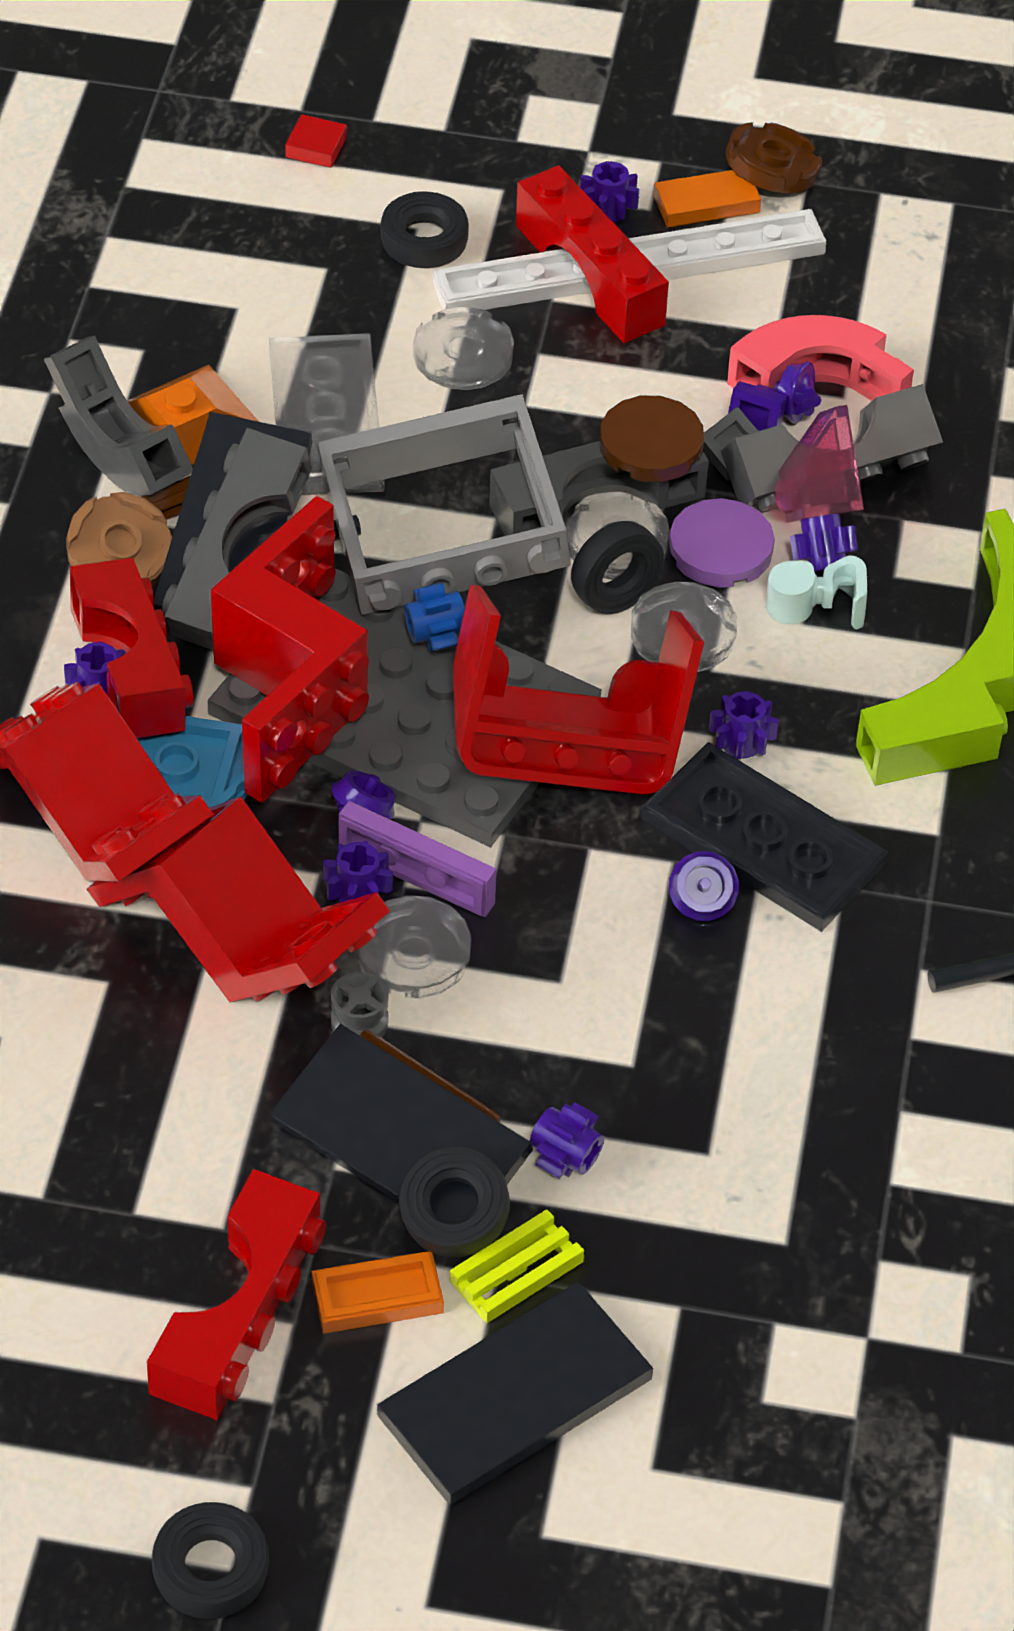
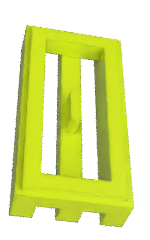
M546 1209L451 1269L450 1283L487 1324L583 1263L584 1249L577 1242L572 1245L569 1241V1233L563 1226L557 1228L554 1225V1216ZM556 1250L559 1253L485 1300L482 1295L504 1281H511L527 1270L529 1265L551 1251Z

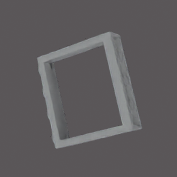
M522 394L317 442L323 478L330 503L334 505V517L361 615L389 610L416 601L414 589L438 583L444 584L445 593L447 594L455 591L469 590L470 584L481 587L496 585L500 582L538 573H547L555 569L571 566L567 530ZM515 417V423L503 425L502 420ZM517 449L541 528L380 566L366 567L345 488ZM347 457L348 459L347 462L333 463L334 459Z

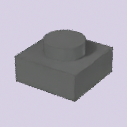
M738 406L704 432L703 452L727 482L730 481V477L721 450L734 438L758 431Z

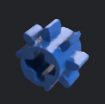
M443 583L414 589L416 601L404 604L405 620L413 643L426 641L429 652L457 646L458 641L455 633L460 632L465 611L460 593L455 591L446 594Z

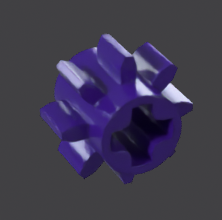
M614 161L602 162L595 165L592 176L581 175L580 188L612 222L625 219L627 208L638 209L640 191L637 188L638 175L629 174L628 169L623 164Z
M840 514L800 520L802 533L790 536L793 561L807 560V562L813 565L814 572L824 571L828 565L844 558L846 553L858 550L855 525L841 526Z
M103 642L90 643L82 648L77 647L75 649L76 663L64 664L65 685L68 684L70 686L75 682H79L84 687L99 683L107 694V663L126 654L125 650L116 651L111 645Z
M750 691L737 692L730 697L723 695L720 710H713L710 713L709 731L716 733L715 746L724 749L726 753L737 759L750 758L757 753L762 756L765 755L767 740H775L777 738L779 719L771 717L772 702L770 700L764 701L760 696Z
M368 841L337 845V861H323V880L327 882V899L329 901L338 899L341 903L375 892L378 894L379 892H392L393 872L389 870L388 852L378 854L377 850L368 844Z
M575 1102L571 1107L567 1104L563 1105L561 1111L555 1107L548 1108L537 1121L530 1137L532 1147L541 1153L535 1165L559 1180L563 1175L570 1177L573 1171L580 1175L587 1173L596 1162L604 1145V1136L593 1128L599 1116Z

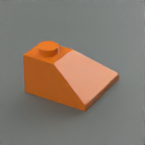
M210 365L127 400L135 412L153 426L173 425L191 465L195 463L210 412L258 421Z

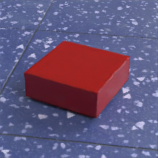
M301 114L285 144L286 158L332 168L347 139V125Z

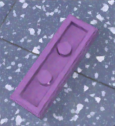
M348 801L340 811L339 844L346 845L352 842L368 841V844L373 846L378 854L388 852L389 870L393 872V876L477 915L486 917L495 905L496 868L351 801Z

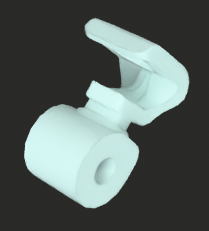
M845 556L828 565L824 569L823 577H817L814 573V567L810 562L786 561L779 563L772 568L768 577L767 612L772 619L780 623L798 624L805 621L811 615L812 609L816 604H822L823 608L832 609L833 598L839 588L852 597V627L854 629L862 628L867 601L866 565L862 559L856 556Z

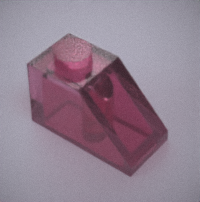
M848 405L836 406L819 412L778 471L780 480L776 484V499L780 510L785 512L786 523L799 522L802 519L830 514L846 515L864 510Z

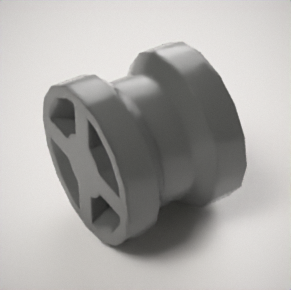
M353 972L338 979L331 989V1027L333 1032L339 1024H342L358 1035L363 1030H370L382 1038L388 1029L389 1017L387 1010L389 991L385 982L378 976L368 972Z

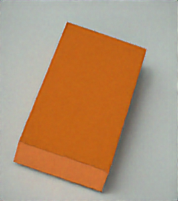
M734 170L654 183L653 196L667 227L760 212L761 197L755 185L740 177Z
M430 1251L311 1271L312 1286L323 1334L444 1313V1299L433 1254Z

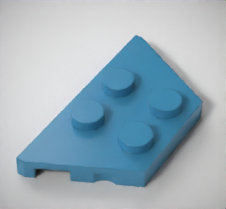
M185 716V731L137 738L174 794L179 793L181 796L201 795L209 808L238 797H242L244 800L248 796L244 790L242 724Z

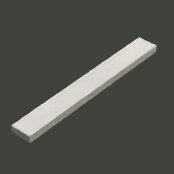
M812 209L628 238L667 280L823 255L826 248L825 237ZM565 249L433 270V285L445 316L591 293L587 279L580 266Z

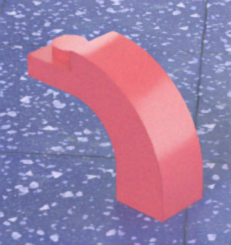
M805 315L784 318L765 324L735 343L730 349L727 384L734 388L739 381L755 386L761 384L775 388L776 382H780L787 366L808 361L813 363L815 382L840 384L873 401L876 397L911 388L914 369L884 351L887 334L876 328L841 317Z

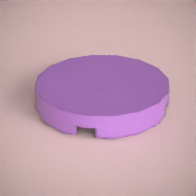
M724 498L702 500L686 507L674 519L669 536L670 554L677 560L676 566L685 576L700 584L720 588L733 587L735 581L746 578L747 583L759 578L770 566L775 543L772 526L760 511L743 502Z

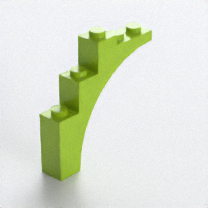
M1006 508L985 513L979 549L991 578L994 608L982 634L958 662L934 681L901 698L861 710L856 747L874 786L998 759L1002 735H1005L1008 729L1005 712L1014 711V524Z

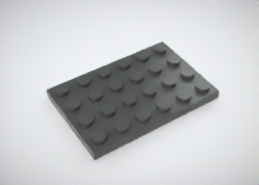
M335 568L336 576L333 584L325 594L316 596L315 599L368 630L369 702L360 718L354 722L349 721L333 736L329 746L321 754H314L307 761L340 777H343L349 771L374 774L380 778L381 783L394 791L396 796L395 803L491 848L541 782L482 776L471 772L464 765L456 749L453 662L457 646L429 652L426 641L414 644L408 632L404 605L361 615L351 575ZM459 632V633H455V634H456V637H457V641H458L460 632ZM495 641V644L503 650L509 661V674L506 685L601 697L602 689ZM229 674L207 700L208 715L223 722L242 724V719L266 695L234 675Z

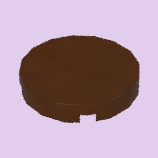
M748 122L733 130L725 155L728 164L740 177L763 189L788 194L804 192L814 185L822 165L821 156L816 157L814 155L816 147L808 138L794 129L778 123L765 122L763 128H752L754 122Z
M640 395L622 400L608 410L601 422L600 452L610 467L617 472L619 467L630 472V478L642 482H665L682 477L691 470V465L697 459L699 461L703 454V424L693 410L674 399L664 396Z

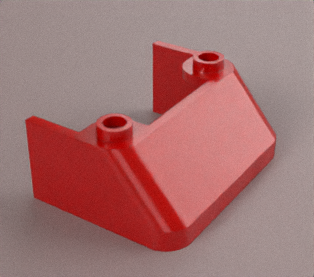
M470 584L453 662L456 749L464 765L471 772L482 776L637 794H651L659 791L671 779L674 772L704 646L703 639L683 614L678 611H670L658 662L633 660L622 665L612 677L607 698L506 685L509 674V661L503 650L495 644L501 615L483 588Z

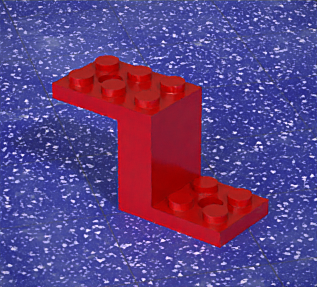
M317 495L211 589L214 664L266 695L242 719L244 790L246 794L261 803L278 788H285L293 780L297 770L314 754H321L329 746L333 736L349 721L354 722L360 718L369 702L368 630L315 599L316 596H322L329 590L336 576L334 568V505Z
M75 682L70 686L66 684L60 688L56 686L30 704L35 713H31L24 718L22 715L15 719L11 717L0 724V769H10L85 880L119 882L214 815L201 795L181 796L179 793H173L99 683L84 687L79 682Z
M242 797L210 807L214 815L119 882L95 881L86 889L99 907L121 901L124 906H127L144 894L148 898L153 897L229 1003L252 997L257 1002L276 990H279L284 995L304 983L309 988L317 986L338 969L334 960L346 950L354 952L377 935L378 931L374 925L390 912L377 892L321 908Z

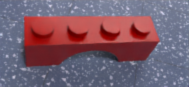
M559 165L518 182L516 227L540 253L562 247L575 259L591 289L596 314L623 343L666 325L669 281Z
M133 558L70 566V610L82 641L103 642L119 650H125L126 654L107 663V696L136 738L185 731V708L193 707L192 684L188 674L180 675V660L176 643L174 641L167 642L166 640L167 630L163 611L161 609L154 610L153 608L154 597L150 579L148 577L141 578Z
M255 1169L252 1170L227 1215L229 1250L243 1262L249 1272L245 1283L234 1296L216 1307L197 1312H174L146 1361L149 1395L214 1420H218L228 1399L237 1401L247 1382L249 1366L247 1364L255 1350L262 1352L268 1345L275 1326V1317L273 1315L281 1301L289 1303L293 1298L301 1277L299 1266L306 1253L314 1255L318 1251L326 1231V1221L320 1219V1193Z

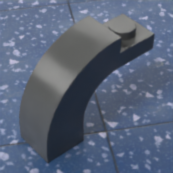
M95 335L86 337L44 359L65 405L59 407V410L66 424L94 465L116 486L133 495H152L192 473L193 467L173 425L153 426L142 419L128 403L114 378Z

